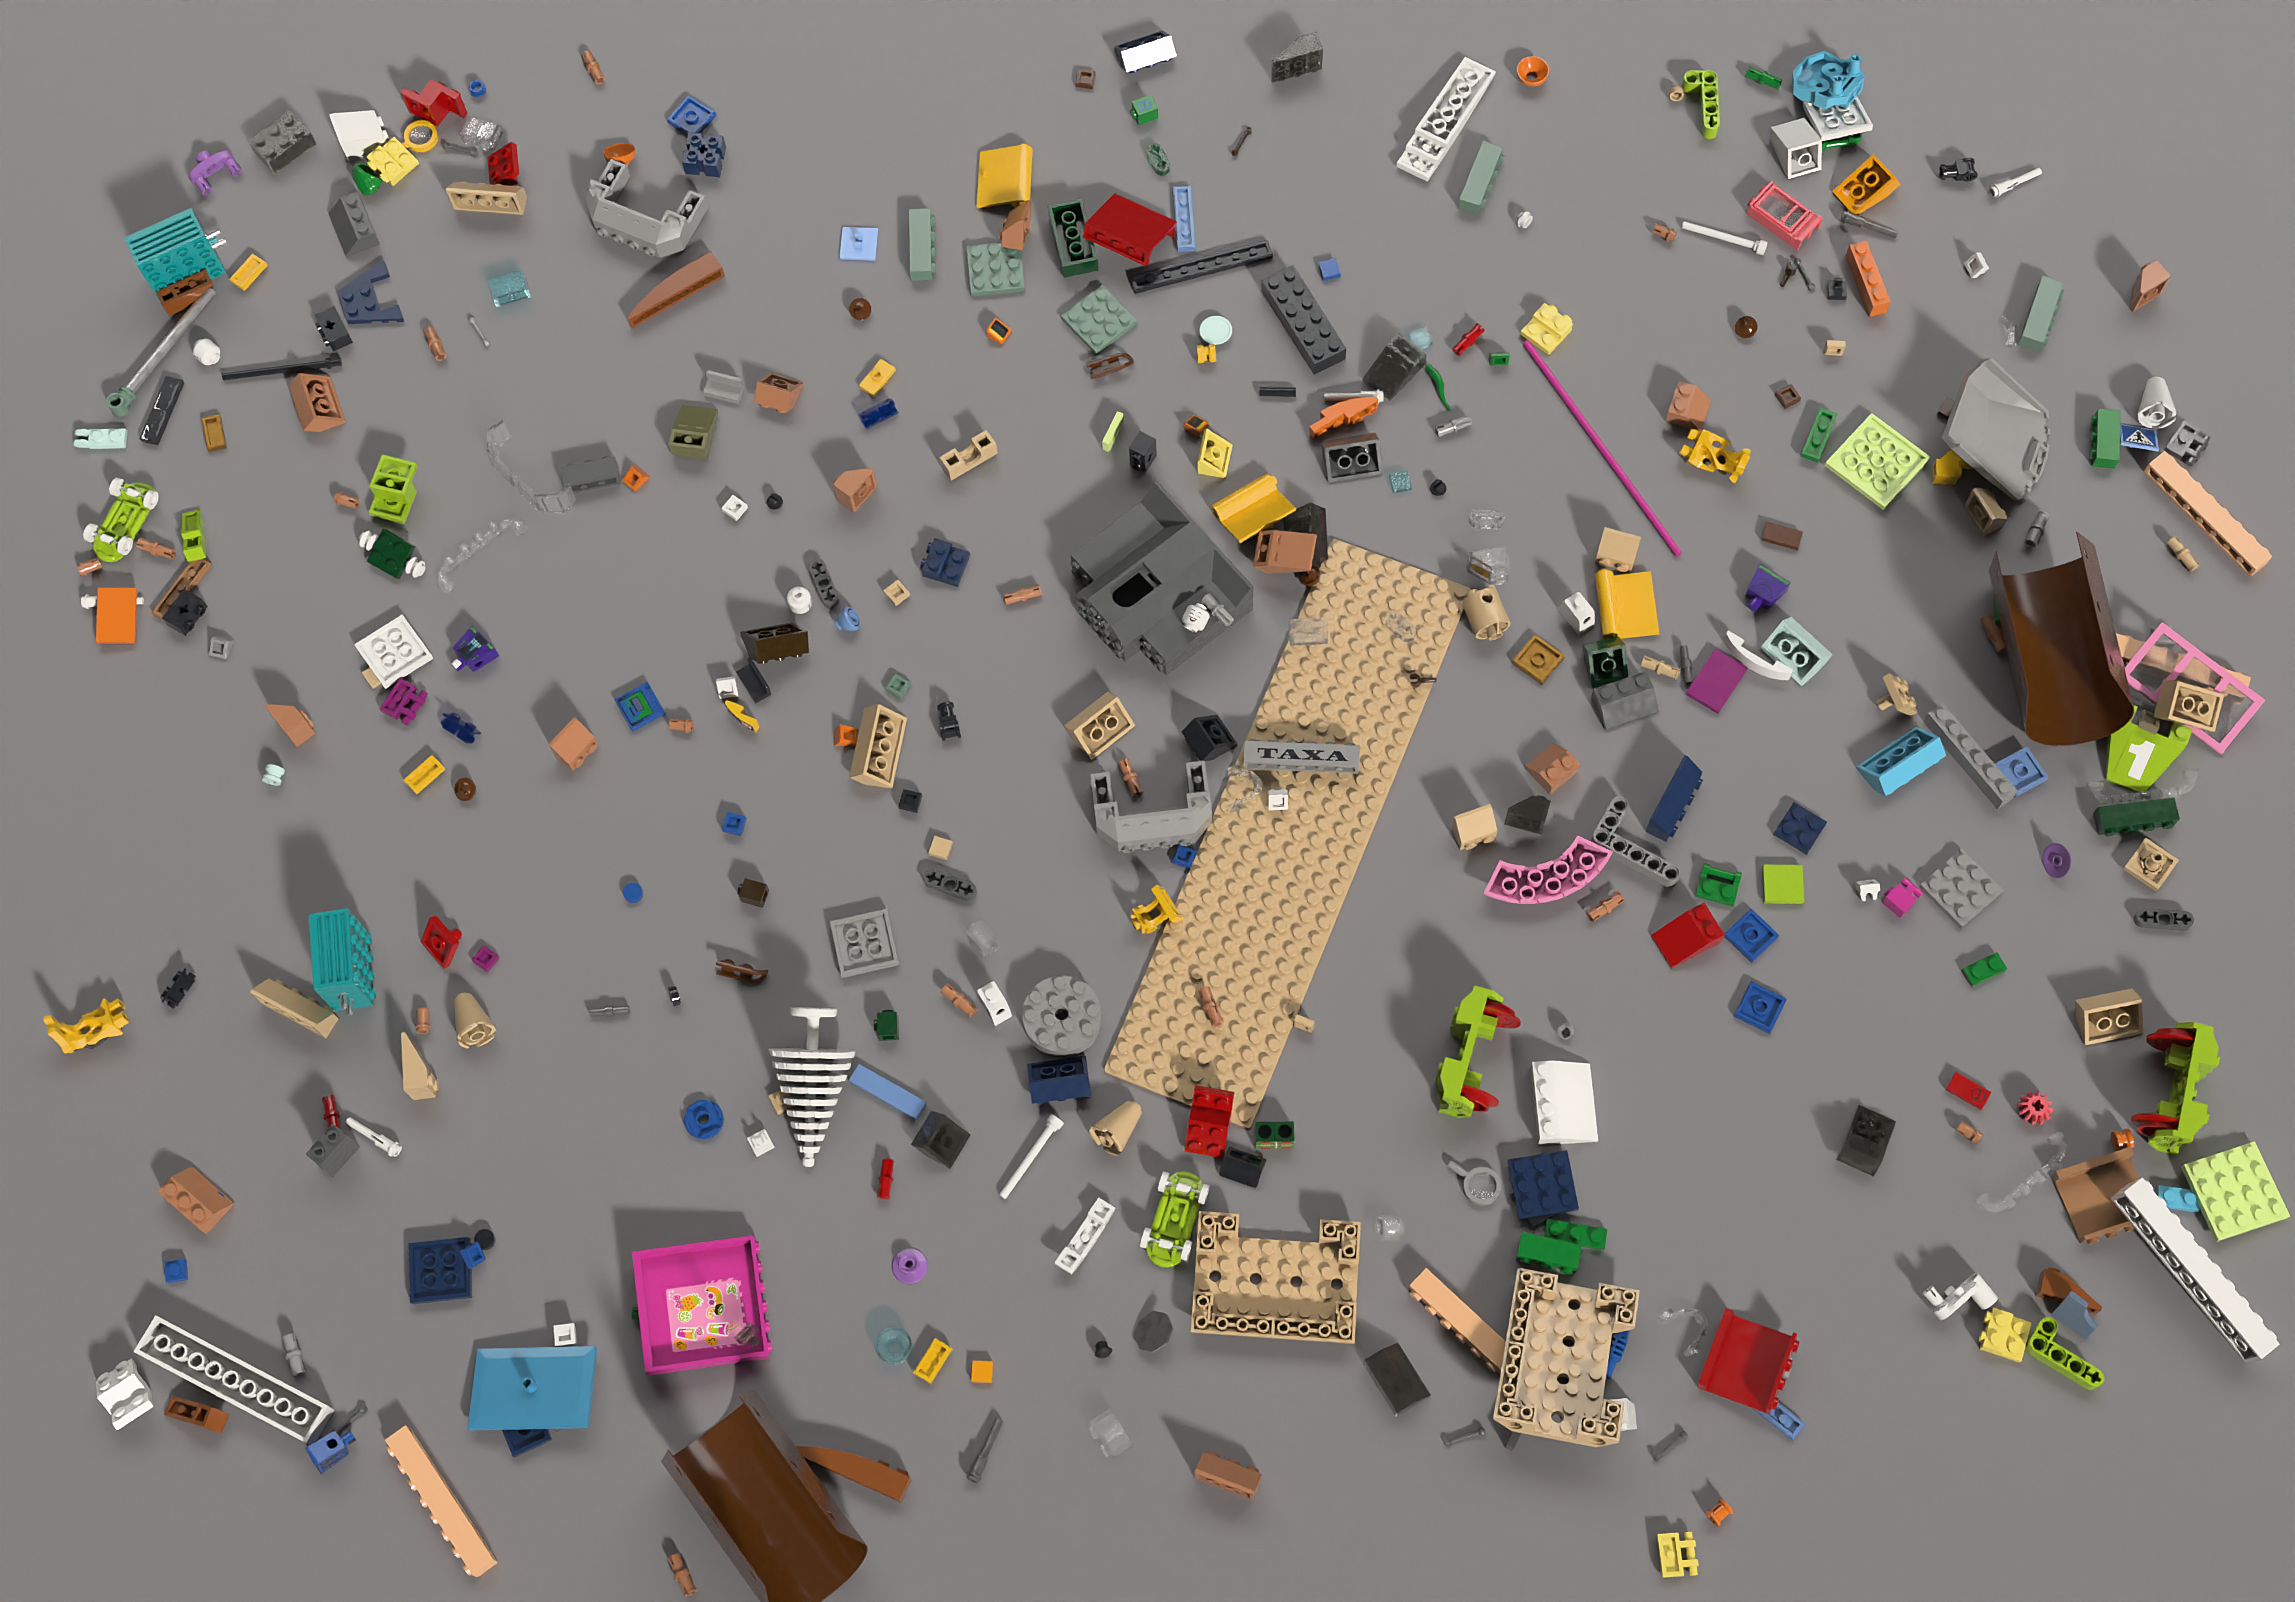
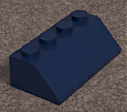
M1684 755L1646 829L1647 833L1667 842L1669 836L1674 837L1678 829L1675 826L1677 821L1682 822L1686 811H1684L1685 806L1691 805L1695 797L1692 795L1694 789L1699 790L1703 782L1700 779L1703 772L1688 756Z

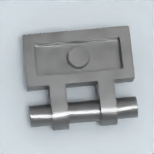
M2184 420L2164 451L2181 460L2183 455L2187 456L2186 465L2191 467L2199 460L2201 452L2209 445L2210 436L2204 434L2201 438L2197 435L2201 429ZM2191 443L2196 444V447H2195L2194 450L2191 449V448H2189V446L2191 445Z

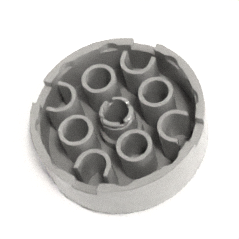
M1055 976L1045 979L1029 992L1023 1005L1022 1019L1025 1032L1032 1045L1048 1056L1056 1058L1076 1056L1090 1048L1100 1033L1102 1013L1098 997L1089 985L1077 978ZM1063 1014L1067 1016L1065 1020L1057 1019L1058 1016Z

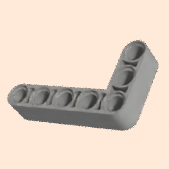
M1622 796L1615 797L1596 827L1591 842L1613 851L1611 858L1663 886H1674L1680 875V870L1677 866L1615 834L1629 806L1626 798ZM1620 805L1623 807V810H1617L1614 806ZM1605 821H1612L1614 825L1609 826ZM1601 836L1605 839V841L1600 842L1596 839V837ZM1618 845L1622 847L1623 850L1617 851L1614 849L1613 846ZM1635 854L1639 856L1640 859L1633 860L1631 858V855ZM1648 864L1656 865L1657 869L1649 868ZM1671 873L1674 875V878L1670 879L1665 874Z

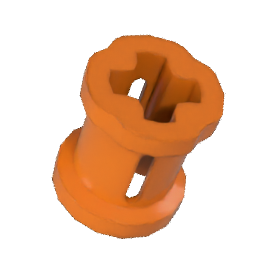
M1720 1499L1713 1509L1705 1512L1708 1519L1717 1527L1721 1525L1720 1522L1726 1516L1734 1513L1732 1508L1723 1499Z

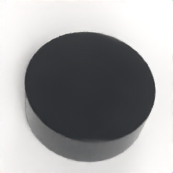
M669 987L668 990L673 1006L680 1005L681 1001L677 987Z
M482 1229L475 1234L474 1242L478 1241L482 1250H489L494 1246L496 1239L490 1230Z

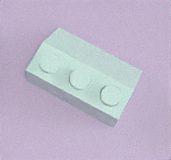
M1792 617L1783 620L1760 647L1775 662L1778 660L1793 670L1791 677L1801 686L1813 677L1833 655Z

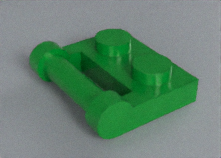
M1703 863L1695 897L1733 907L1742 873L1737 871L1733 873ZM1707 874L1726 878L1733 880V884L1715 881L1706 877Z

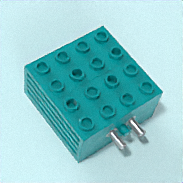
M192 208L124 238L137 267L156 296V291L205 269L210 279L217 278L226 273L215 249L226 244L225 238L216 239V236L221 234L219 229L206 233Z
M348 908L309 914L313 989L335 1012L346 1010V1015H352L353 1009L374 1006L373 999H376V991L372 987L375 975L373 969H371V962H373V953L369 947V944H372L371 933L366 930V927L361 924L360 920H357L355 914H352Z

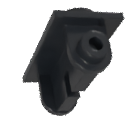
M185 968L182 972L178 970L172 979L175 981L171 988L167 986L161 995L164 998L162 1003L167 1000V1005L173 1009L175 1006L178 1007V1004L185 996L179 990L182 988L188 992L196 981V976L191 972L188 975L185 974Z

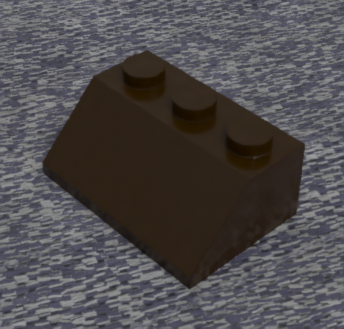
M792 622L740 632L749 658L758 664L768 663V660L773 659L781 661L785 660V657L790 656L801 657L802 654L809 653L808 631Z

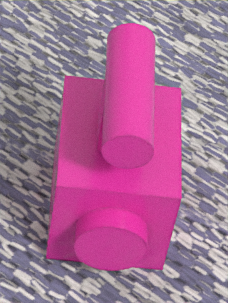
M1906 877L1900 882L1906 888L1898 884L1895 888L1890 887L1884 893L1886 898L1883 904L1899 918L1915 903L1917 898L1912 893L1918 898L1924 893Z

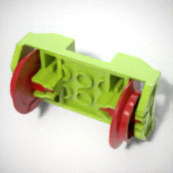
M1474 985L1473 991L1461 1001L1460 1007H1455L1450 1029L1453 1030L1452 1037L1463 1039L1458 1060L1445 1057L1444 1063H1439L1434 1084L1438 1085L1436 1092L1440 1103V1113L1458 1118L1471 1117L1472 1111L1487 1112L1489 1108L1499 1105L1496 1097L1479 1089L1483 1074L1467 1070L1476 1037L1492 1041L1496 1027L1513 1029L1521 1025V1021L1515 1016L1514 1010L1503 1005L1504 998L1493 990Z
M2197 1022L2177 1023L2174 1028L2158 1029L2156 1033L2149 1034L2146 1037V1042L2151 1047L2166 1053L2164 1066L2175 1069L2169 1102L2160 1100V1103H2157L2155 1114L2139 1113L2131 1116L2130 1120L2134 1126L2138 1127L2139 1133L2149 1137L2148 1144L2157 1151L2177 1155L2179 1147L2183 1143H2191L2194 1135L2209 1120L2210 1112H2207L2208 1105L2194 1101L2197 1094V1089L2194 1087L2195 1082L2198 1083L2202 1078H2205L2220 1062V1055H2218L2219 1047L2213 1034L2214 1027Z

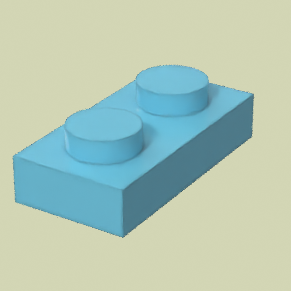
M2161 1185L2157 1187V1196H2160L2166 1202L2167 1208L2190 1212L2199 1211L2200 1207L2197 1203V1197L2193 1194L2192 1190Z

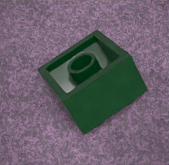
M1619 636L1582 644L1584 662L1591 686L1612 683L1628 677L1625 644Z

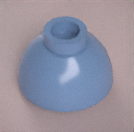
M846 606L838 614L835 624L839 630L856 631L860 627V619L853 608Z

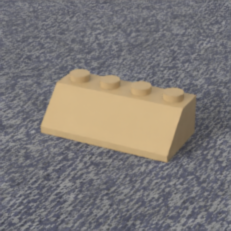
M461 181L453 182L446 188V193L454 210L524 215L527 200L524 187L518 185L476 184Z
M880 704L864 708L849 778L865 785L884 788L893 787L907 722L906 717Z
M268 978L250 991L261 1004L324 1038H327L339 1019L334 1014L335 1010L326 1005L324 1008L319 1006V1002L312 997L304 998L302 992L295 988H292V990L286 988L287 985L278 979L273 981Z

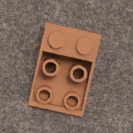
M1279 530L1259 531L1253 567L1265 574L1311 571L1317 535Z

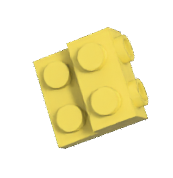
M395 137L383 147L378 146L367 156L368 166L373 171L377 170L380 173V178L385 183L389 182L392 186L419 164L418 160Z
M1544 303L1535 312L1532 320L1521 330L1520 334L1549 355L1572 331L1573 323L1569 316L1560 315L1554 305L1550 304L1548 306Z
M1993 1307L1984 1316L1983 1323H1986L1985 1330H1982L1979 1335L1980 1349L2020 1363L2032 1322L2014 1317L2012 1313Z

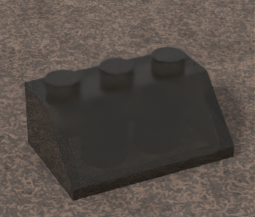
M1310 502L1284 517V531L1317 535L1312 565L1328 560L1325 508Z
M1399 1343L1383 1348L1364 1360L1363 1365L1396 1417L1431 1396Z

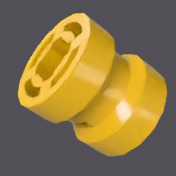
M1209 344L1205 347L1197 345L1198 364L1205 361L1216 362L1215 344Z

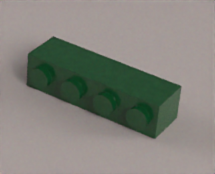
M2174 797L2097 807L2093 813L2098 835L2105 834V836H2113L2119 832L2131 834L2136 832V830L2148 832L2159 827L2170 829L2180 820Z

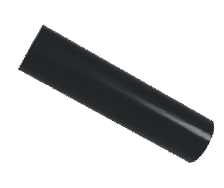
M1260 387L1259 396L1296 397V388Z

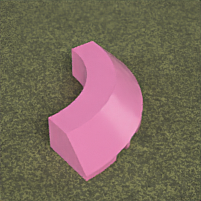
M1577 835L1572 845L1553 861L1551 860L1534 867H1525L1500 860L1483 894L1497 900L1518 904H1536L1557 900L1576 892L1592 881L1607 864L1613 851Z

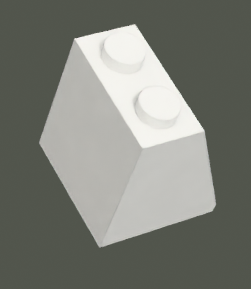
M374 110L333 113L329 115L339 143L349 162L369 155L378 146L383 147L387 140H390L386 130L381 128L384 126L381 116L377 117Z
M1805 118L1771 127V143L1787 179L1821 170L1822 140Z

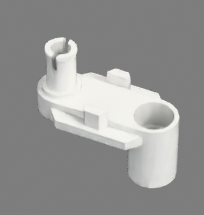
M1979 1273L1971 1275L1956 1289L1952 1285L1944 1291L1947 1295L1945 1299L1941 1297L1934 1286H1930L1926 1289L1927 1291L1923 1292V1295L1934 1306L1933 1313L1940 1321L1949 1317L1970 1297L1973 1298L1982 1310L1989 1308L1998 1299L1997 1295Z

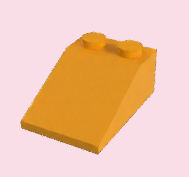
M1873 154L1832 192L1851 213L1859 215L1885 199L1901 184Z

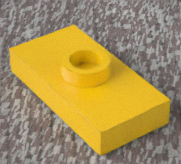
M252 253L229 280L245 291L268 265Z
M880 359L860 383V389L875 397L896 371L895 367Z
M431 755L403 781L418 794L445 770V767Z
M934 1338L913 1374L931 1384L953 1349Z

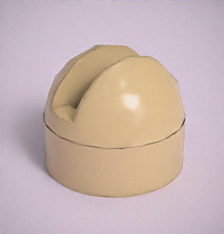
M1677 85L1670 88V99L1672 101H1679L1684 97L1681 86Z

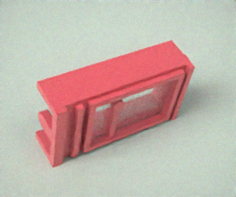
M1771 181L1767 186L1764 185L1760 189L1756 198L1753 196L1747 204L1749 206L1747 214L1798 251L1802 241L1805 238L1809 239L1812 235L1813 229H1819L1823 217L1817 216Z

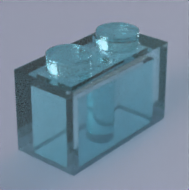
M523 270L513 271L510 274L496 276L488 280L496 307L531 297Z

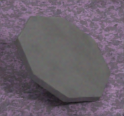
M1152 1311L1139 1320L1134 1334L1139 1349L1155 1353L1168 1344L1173 1331L1168 1314Z

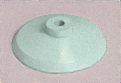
M1221 316L1208 317L1200 326L1201 337L1210 344H1222L1232 334L1230 322Z

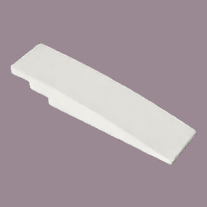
M1465 57L1416 127L1415 134L1406 145V150L1398 160L1396 167L1428 182L1495 76L1496 71Z

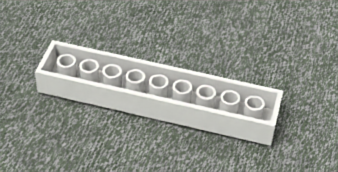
M2140 1178L2128 1183L2110 1198L2245 1363L2263 1359L2280 1345L2276 1340V1335L2264 1326L2262 1318L2250 1309L2248 1301L2236 1292L2234 1284L2222 1275L2220 1267L2216 1263H2212L2207 1257L2206 1250L2198 1246L2193 1240L2194 1236L2192 1233L2184 1229L2180 1224L2178 1216L2170 1212L2166 1207V1202L2155 1194L2152 1185L2147 1180Z
M156 1315L134 1350L140 1356L309 1445L317 1441L334 1412V1409Z

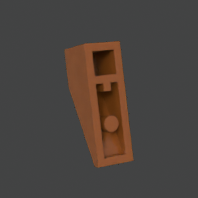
M205 269L156 291V294L168 316H171L190 306L213 283Z
M2048 1268L2041 1272L2035 1296L2061 1303L2073 1291L2089 1303L2087 1307L2089 1313L2097 1314L2102 1309L2099 1303L2067 1275L2060 1273V1270Z
M175 1396L171 1397L164 1413L167 1417L220 1434L229 1416L228 1413L216 1408Z

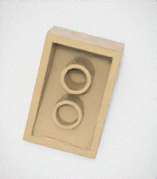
M2163 680L2154 717L2215 732L2224 694L2179 681Z
M405 1032L401 1033L403 1090L413 1100L437 1097V1091H439L438 1079L432 1073L412 1039Z

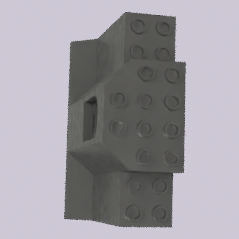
M1158 481L1153 484L1139 504L1070 554L1071 572L1076 579L1080 578L1083 581V586L1085 587L1076 594L1077 612L1079 615L1089 621V625L1094 632L1098 631L1100 633L1102 641L1113 648L1112 651L1117 658H1122L1126 662L1142 650L1148 659L1151 658L1154 661L1156 669L1159 672L1163 671L1165 675H1168L1253 610L1254 586ZM1137 573L1154 589L1130 607L1117 605L1112 597L1113 592ZM1149 573L1156 579L1154 582L1147 576ZM1208 593L1219 604H1223L1224 609L1234 619L1231 625L1225 626L1216 616H1212V612L1207 608L1206 611L1210 617L1202 631L1192 632L1186 629L1182 622V617L1189 605H1196V603L1204 605L1201 601Z

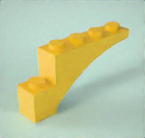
M1951 449L1941 459L1935 460L1932 467L1933 484L1955 485L1958 478H1961L1962 469L1974 468Z

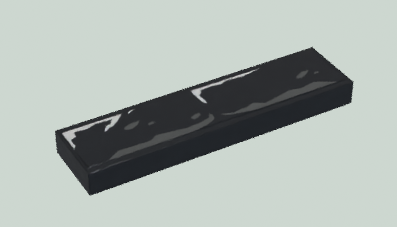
M165 376L139 438L141 442L159 445L183 388V380Z

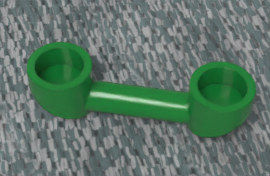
M1862 133L1848 135L1847 139L1822 141V151L1842 146L1854 147L1860 143Z

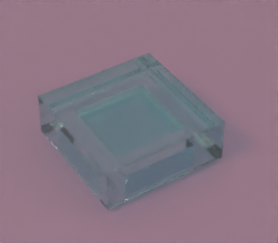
M1426 327L1409 333V338L1416 351L1433 344Z
M1408 471L1389 474L1393 494L1412 490Z

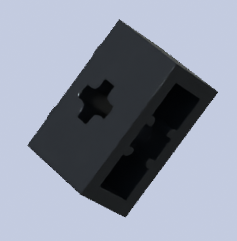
M335 306L315 315L318 321L315 325L319 333H324L325 336L322 339L326 347L330 346L334 352L353 343Z
M1139 431L1129 447V459L1133 469L1146 473L1157 456L1156 439Z
M184 589L162 619L169 627L186 636L194 628L199 617L204 615L208 606L201 598Z

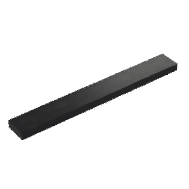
M1268 240L1131 275L1130 280L1134 292L1137 294L1271 259L1273 254Z

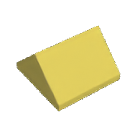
M1204 429L1197 462L1198 474L1225 478L1233 445L1209 429Z

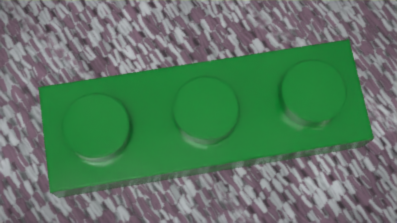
M1823 408L1819 409L1800 457L1818 463L1837 417L1836 413Z
M1551 1219L1546 1220L1544 1237L1579 1244L1586 1248L1605 1250L1607 1229Z

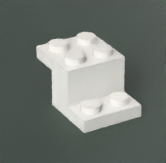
M132 1358L128 1361H122L116 1366V1369L110 1373L102 1374L96 1381L97 1398L111 1414L112 1424L117 1430L153 1407L151 1389L138 1374L137 1365Z

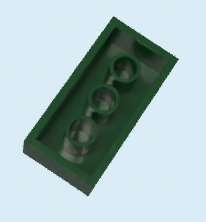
M1083 199L1049 205L1048 216L1063 277L1099 271L1094 242L1083 238L1085 223L1088 221Z

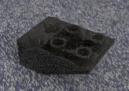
M1317 32L1300 36L1272 60V83L1281 82L1292 77H1299L1310 72L1314 73L1322 69L1323 47Z
M1398 333L1386 345L1362 380L1376 391L1377 389L1383 391V396L1391 401L1426 364L1427 354Z
M1858 1105L1836 1160L1874 1177L1884 1158L1896 1121Z

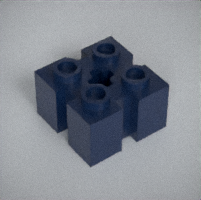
M688 132L687 150L684 151L682 160L685 174L699 175L700 172H705L706 176L720 177L723 166L721 159H724L726 151L724 137L709 134V138H704L702 133Z

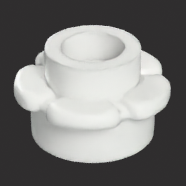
M1521 212L1517 216L1518 227L1527 228L1533 219L1530 212Z

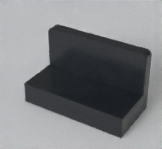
M747 658L749 664L736 671V674L756 704L770 696L771 691L752 659Z
M1229 1146L1224 1155L1219 1176L1257 1188L1267 1159Z

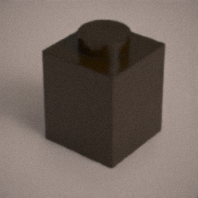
M745 878L743 884L739 885L737 894L741 902L763 908L769 888L767 884Z

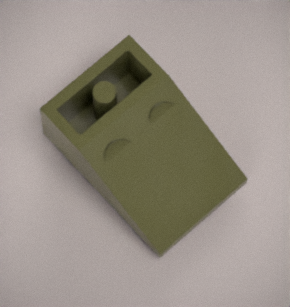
M682 405L669 439L668 446L671 454L708 460L718 409Z

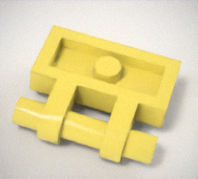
M1692 1532L1684 1533L1685 1541H1679V1533L1656 1535L1662 1578L1684 1576V1567L1689 1568L1690 1576L1698 1575L1697 1567L1699 1564L1694 1550L1696 1541L1693 1540ZM1681 1548H1686L1687 1560H1682Z

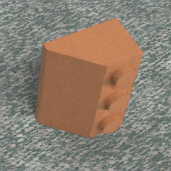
M298 373L289 384V389L303 431L321 432L344 424L346 421L331 377Z
M193 1166L172 1176L157 1191L205 1234L235 1204L227 1196L224 1195L225 1198H223L219 1194L223 1193Z
M1212 1451L1208 1453L1203 1452L1194 1472L1195 1479L1250 1500H1254L1262 1474L1258 1473L1259 1469L1247 1466L1245 1468L1239 1466L1240 1462L1228 1458L1227 1461L1223 1460L1218 1453Z

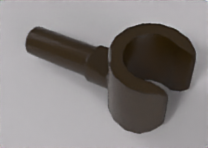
M1791 262L1787 263L1786 274L1780 284L1781 287L1785 286L1790 276L1795 275L1798 265L1795 268H1790Z
M1416 673L1410 675V679L1418 680L1417 682H1411V686L1414 688L1419 687L1421 683L1437 682V678H1420Z

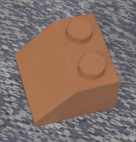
M1031 200L1025 201L1010 211L1008 218L1004 219L1003 229H1000L999 233L1002 247L1023 250L1030 232Z
M2158 260L2152 264H2145L2141 268V273L2136 277L2137 281L2133 286L2130 310L2132 312L2161 295L2171 275Z
M770 372L757 381L754 402L758 403L761 407H771L780 413H787L794 408L804 383Z
M1678 381L1665 422L1690 430L1701 431L1711 399L1697 386Z
M871 468L844 471L833 482L837 501L853 513L878 487L874 470Z
M267 704L265 706L296 747L315 734L311 728L314 724L303 710L298 711L295 706Z
M573 717L548 745L556 759L571 771H574L583 764L584 759L596 750L598 742L578 719Z
M1552 744L1526 764L1524 768L1550 795L1577 774L1581 764L1568 750Z

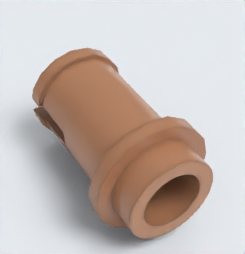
M1659 223L1655 225V230L1652 232V234L1666 239V242H1673L1677 234L1673 228H1666Z
M341 491L335 494L334 503H337L338 506L344 505L357 509L358 505L356 503L359 504V498L346 495Z
M98 557L84 563L79 562V565H77L81 576H87V573L103 568Z
M670 718L669 729L685 731V733L693 732L694 721H691L689 718L686 720Z
M418 1008L416 1010L417 1025L415 1030H417L418 1034H427L431 1029L429 1025V1009Z
M1964 1121L1960 1123L1955 1131L1971 1140V1143L1974 1142L1976 1144L1983 1135L1980 1129L1976 1130Z

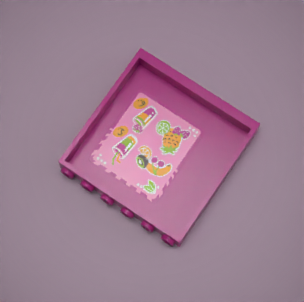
M754 1235L632 1252L646 1376L769 1359V1353L772 1352L771 1340H767L766 1333L770 1332L769 1321L764 1320L767 1304L766 1300H762L761 1293L765 1292L764 1281L759 1280V1273H762L761 1260L757 1261L756 1253H760L759 1241L754 1240Z

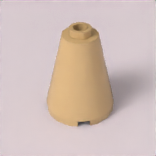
M465 992L457 995L454 999V1010L459 1045L464 1048H470V1045L476 1044L479 1047L491 1041L495 1036L496 1027L474 996Z
M1126 1101L1091 1126L1089 1130L1091 1138L1098 1146L1100 1144L1105 1146V1152L1118 1156L1123 1151L1142 1115L1140 1105L1135 1101Z

